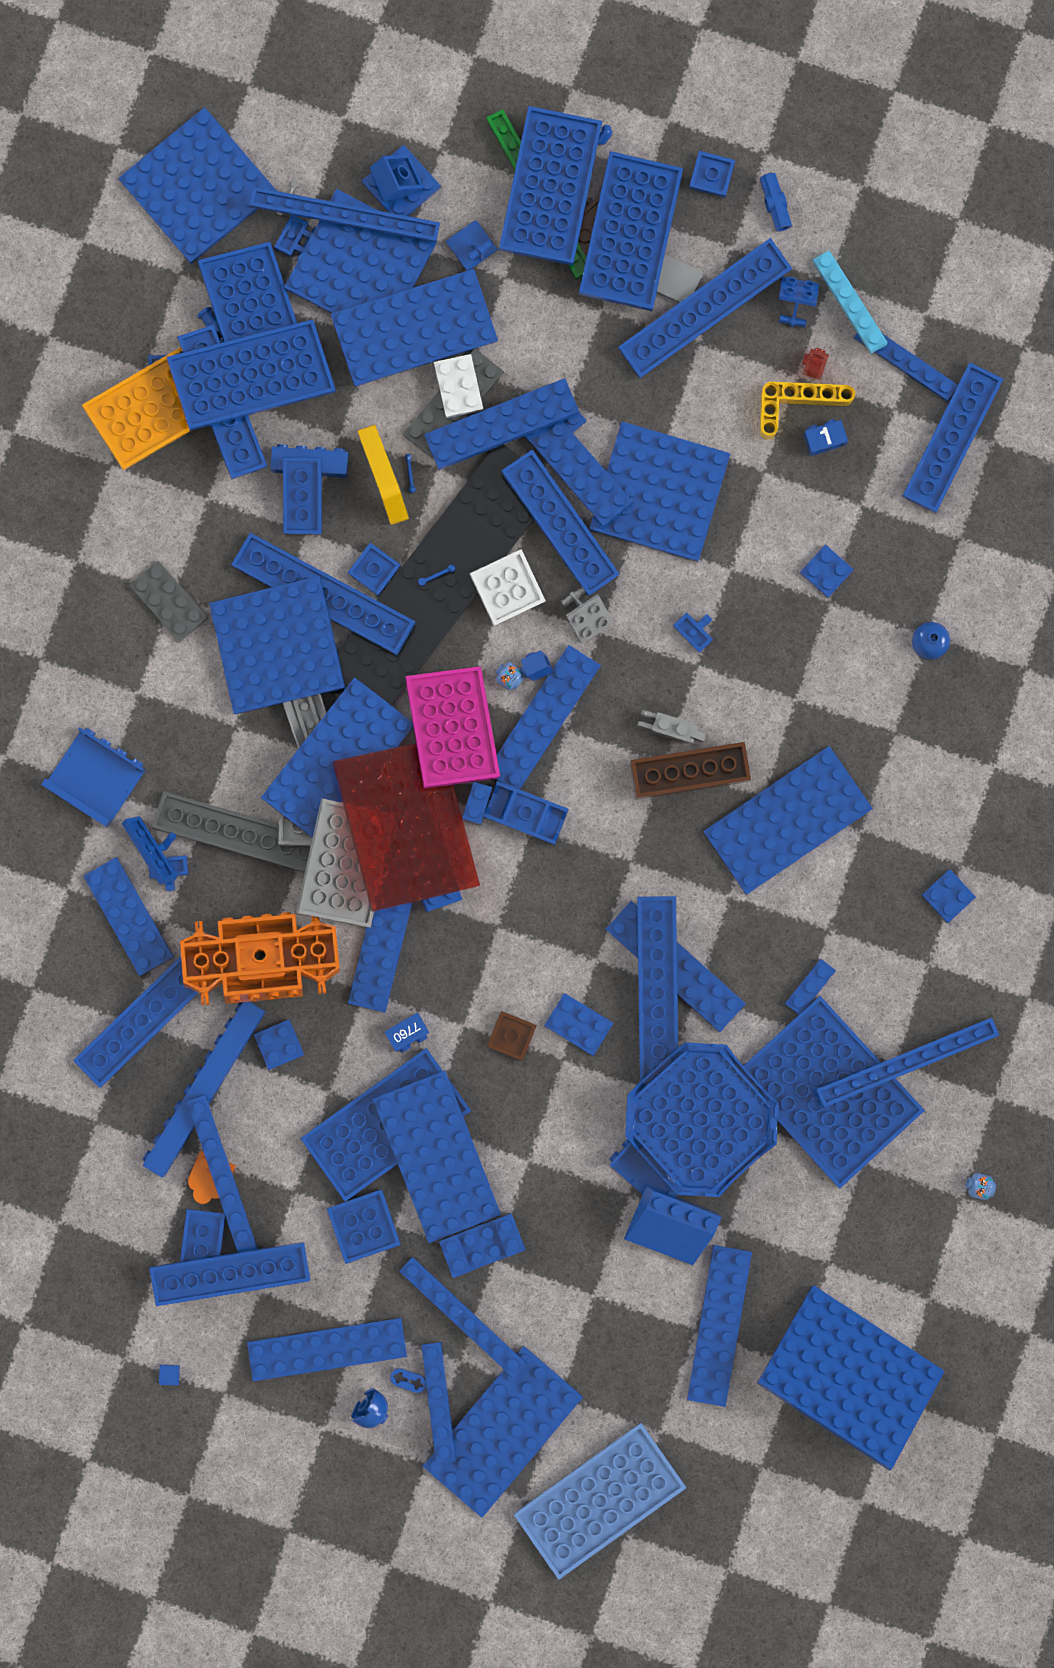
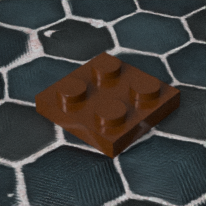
M501 1011L487 1047L523 1061L537 1025Z

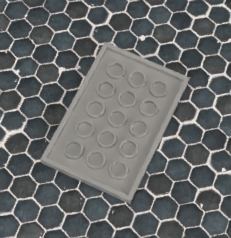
M321 798L296 912L371 928L395 815Z

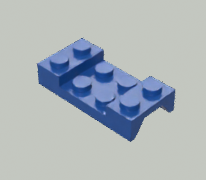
M497 781L483 818L555 846L569 809Z
M512 1213L439 1241L453 1278L526 1250Z

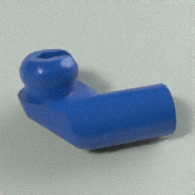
M603 125L601 127L598 145L606 144L613 133L611 126Z

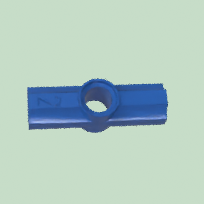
M767 173L761 176L759 180L765 195V206L768 213L771 214L776 232H782L791 228L792 224L787 211L786 197L784 192H781L776 174Z

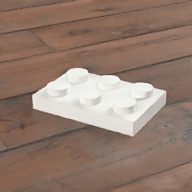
M471 354L434 362L446 419L483 411Z

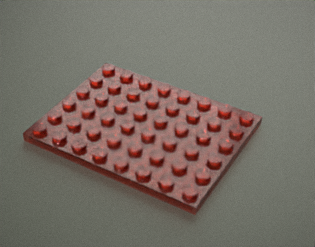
M416 743L332 762L371 912L480 886L454 785L424 789Z

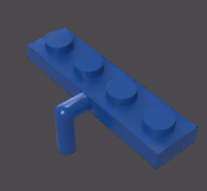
M140 816L125 819L122 823L123 827L159 885L175 881L178 876L162 851H166L176 835L171 832L162 844H157Z

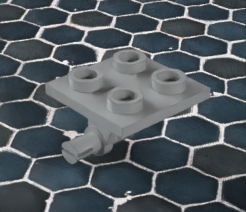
M581 587L575 592H570L568 597L561 600V603L564 607L572 602L578 605L566 617L583 644L614 622L598 594L582 604L578 598L586 593Z

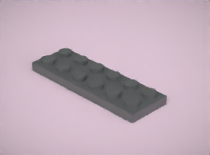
M474 348L470 354L482 400L504 374V371ZM439 390L406 429L403 436L433 459L424 434L464 419L469 414L446 419Z

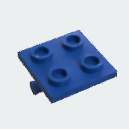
M477 220L445 241L466 271L471 270L498 251Z
M782 277L779 299L795 302L792 317L780 315L779 323L790 324L791 327L795 325L805 328L807 320L796 318L798 304L816 307L819 284L813 281L797 280L794 277Z

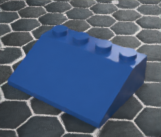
M647 1185L624 1239L694 1265L714 1236L722 1217L711 1209Z

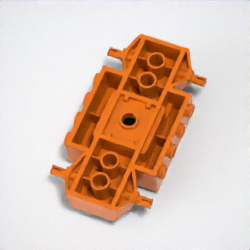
M283 912L277 916L263 914L261 917L253 918V916H243L241 919L235 920L233 918H223L222 921H218V938L205 934L203 932V922L199 921L198 928V921L194 922V935L180 941L184 987L201 995L202 1006H205V1002L206 1005H209L208 993L223 984L225 1004L303 997L301 976L316 981L318 984V994H322L321 987L323 988V994H325L326 980L340 972L336 927L321 923L319 917L311 916V923L297 930L296 915L291 914V912ZM262 951L266 956L263 960H257L254 957L255 954Z

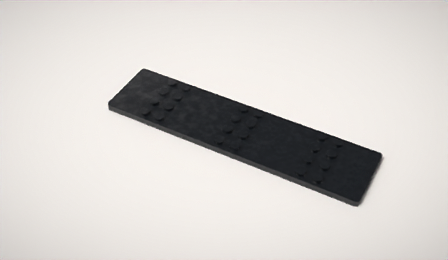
M504 444L490 451L378 597V602L416 622L398 655L396 656L352 632L337 651L345 688L331 691V694L339 698L355 677L391 706L406 688L405 677L418 673L478 594L469 574L506 557L534 521L501 473V470L521 458L518 454ZM451 564L455 566V570L453 572L449 571L432 580H429L426 582L424 586H421L418 583V580L420 578L425 579L433 574H436L448 568V566Z

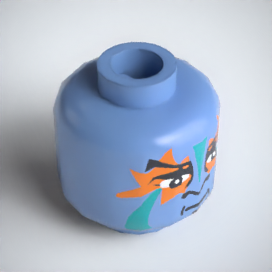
M508 662L506 665L501 664L495 672L498 674L496 682L507 690H516L524 679L522 670L512 662Z
M974 1173L971 1178L968 1177L965 1187L968 1189L971 1197L987 1200L989 1197H993L996 1183L993 1182V1178L989 1175Z

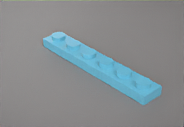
M830 250L813 259L815 267L870 354L886 346L887 341Z

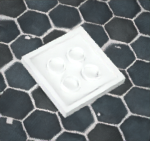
M522 549L469 574L493 626L545 602Z

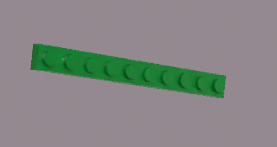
M502 109L486 117V121L515 170L521 140ZM579 243L577 244L573 266L568 265L576 280L583 276L586 256Z

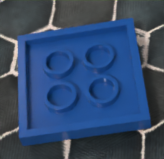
M402 145L392 155L409 154L424 188L399 200L384 201L372 173L361 182L388 213L409 216L441 188V185L414 155Z
M382 1189L327 1208L345 1264L401 1245Z

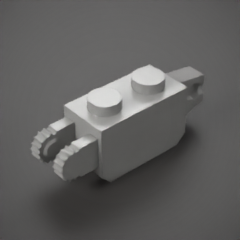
M645 710L641 712V715L655 719L654 725L639 721L637 726L651 730L653 734L688 744V742L693 743L694 740L700 742L705 740L706 734L697 731L698 727L694 726V723L659 712L657 714Z

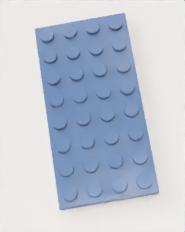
M640 1422L520 1508L513 1515L559 1580L686 1489V1486Z

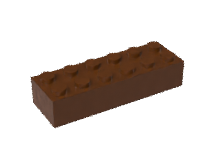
M745 742L630 761L636 800L746 783L751 780Z

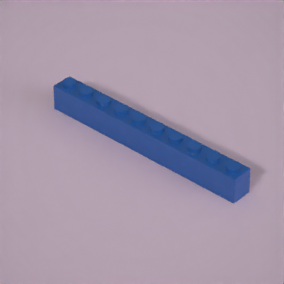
M251 1002L238 1003L234 1010L237 1013L233 1019L230 1017L224 1026L226 1031L223 1035L219 1034L215 1040V1049L213 1052L209 1051L204 1058V1061H206L203 1068L199 1067L196 1071L194 1083L192 1085L189 1083L184 1091L186 1096L175 1105L173 1110L176 1112L172 1118L168 1117L163 1125L165 1130L162 1135L158 1134L154 1139L153 1144L155 1146L152 1151L148 1150L142 1160L145 1162L142 1166L162 1178L166 1176L195 1128L187 1100L206 1094L210 1104L266 1011Z

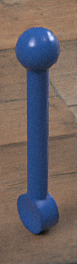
M406 454L405 461L407 462L410 485L408 491L414 493L416 488L413 486L411 454Z
M451 564L448 566V568L436 574H433L425 579L420 578L418 580L419 585L424 586L426 582L429 580H432L449 571L453 572L455 570V566Z

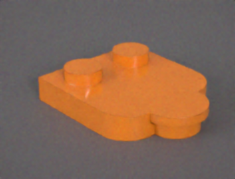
M203 1151L199 1152L188 1178V1185L194 1190L193 1197L200 1204H206L212 1198H219ZM229 1162V1165L233 1173L236 1165Z

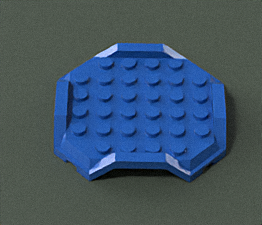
M684 1042L627 1094L625 1137L677 1195L720 1197L754 1162L777 1145L779 1103L749 1073L727 1045Z

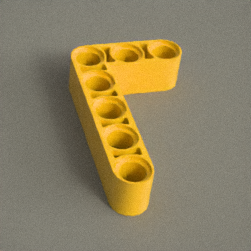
M767 382L761 392L760 435L766 440L775 437L778 430L779 403L848 406L855 397V390L849 385ZM772 389L775 395L768 396L765 390ZM789 389L793 391L794 396L788 397L784 391ZM806 390L811 391L813 396L807 398L803 392ZM828 391L832 397L829 399L824 398L822 392ZM847 392L851 398L846 400L842 398L841 393ZM771 407L774 410V414H767L765 408ZM771 426L774 432L766 433L764 427Z
M376 425L357 430L390 524L393 525L408 520L409 517L398 483Z

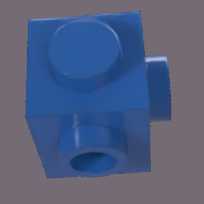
M541 650L536 653H529L521 660L523 675L526 678H530L533 682L553 672L547 655Z

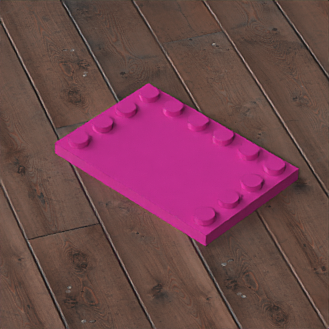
M481 666L406 676L405 681L424 789L500 778Z

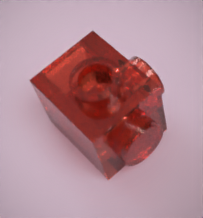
M811 348L809 354L805 353L802 362L805 367L802 374L820 380L829 354L825 353L826 351L823 349Z

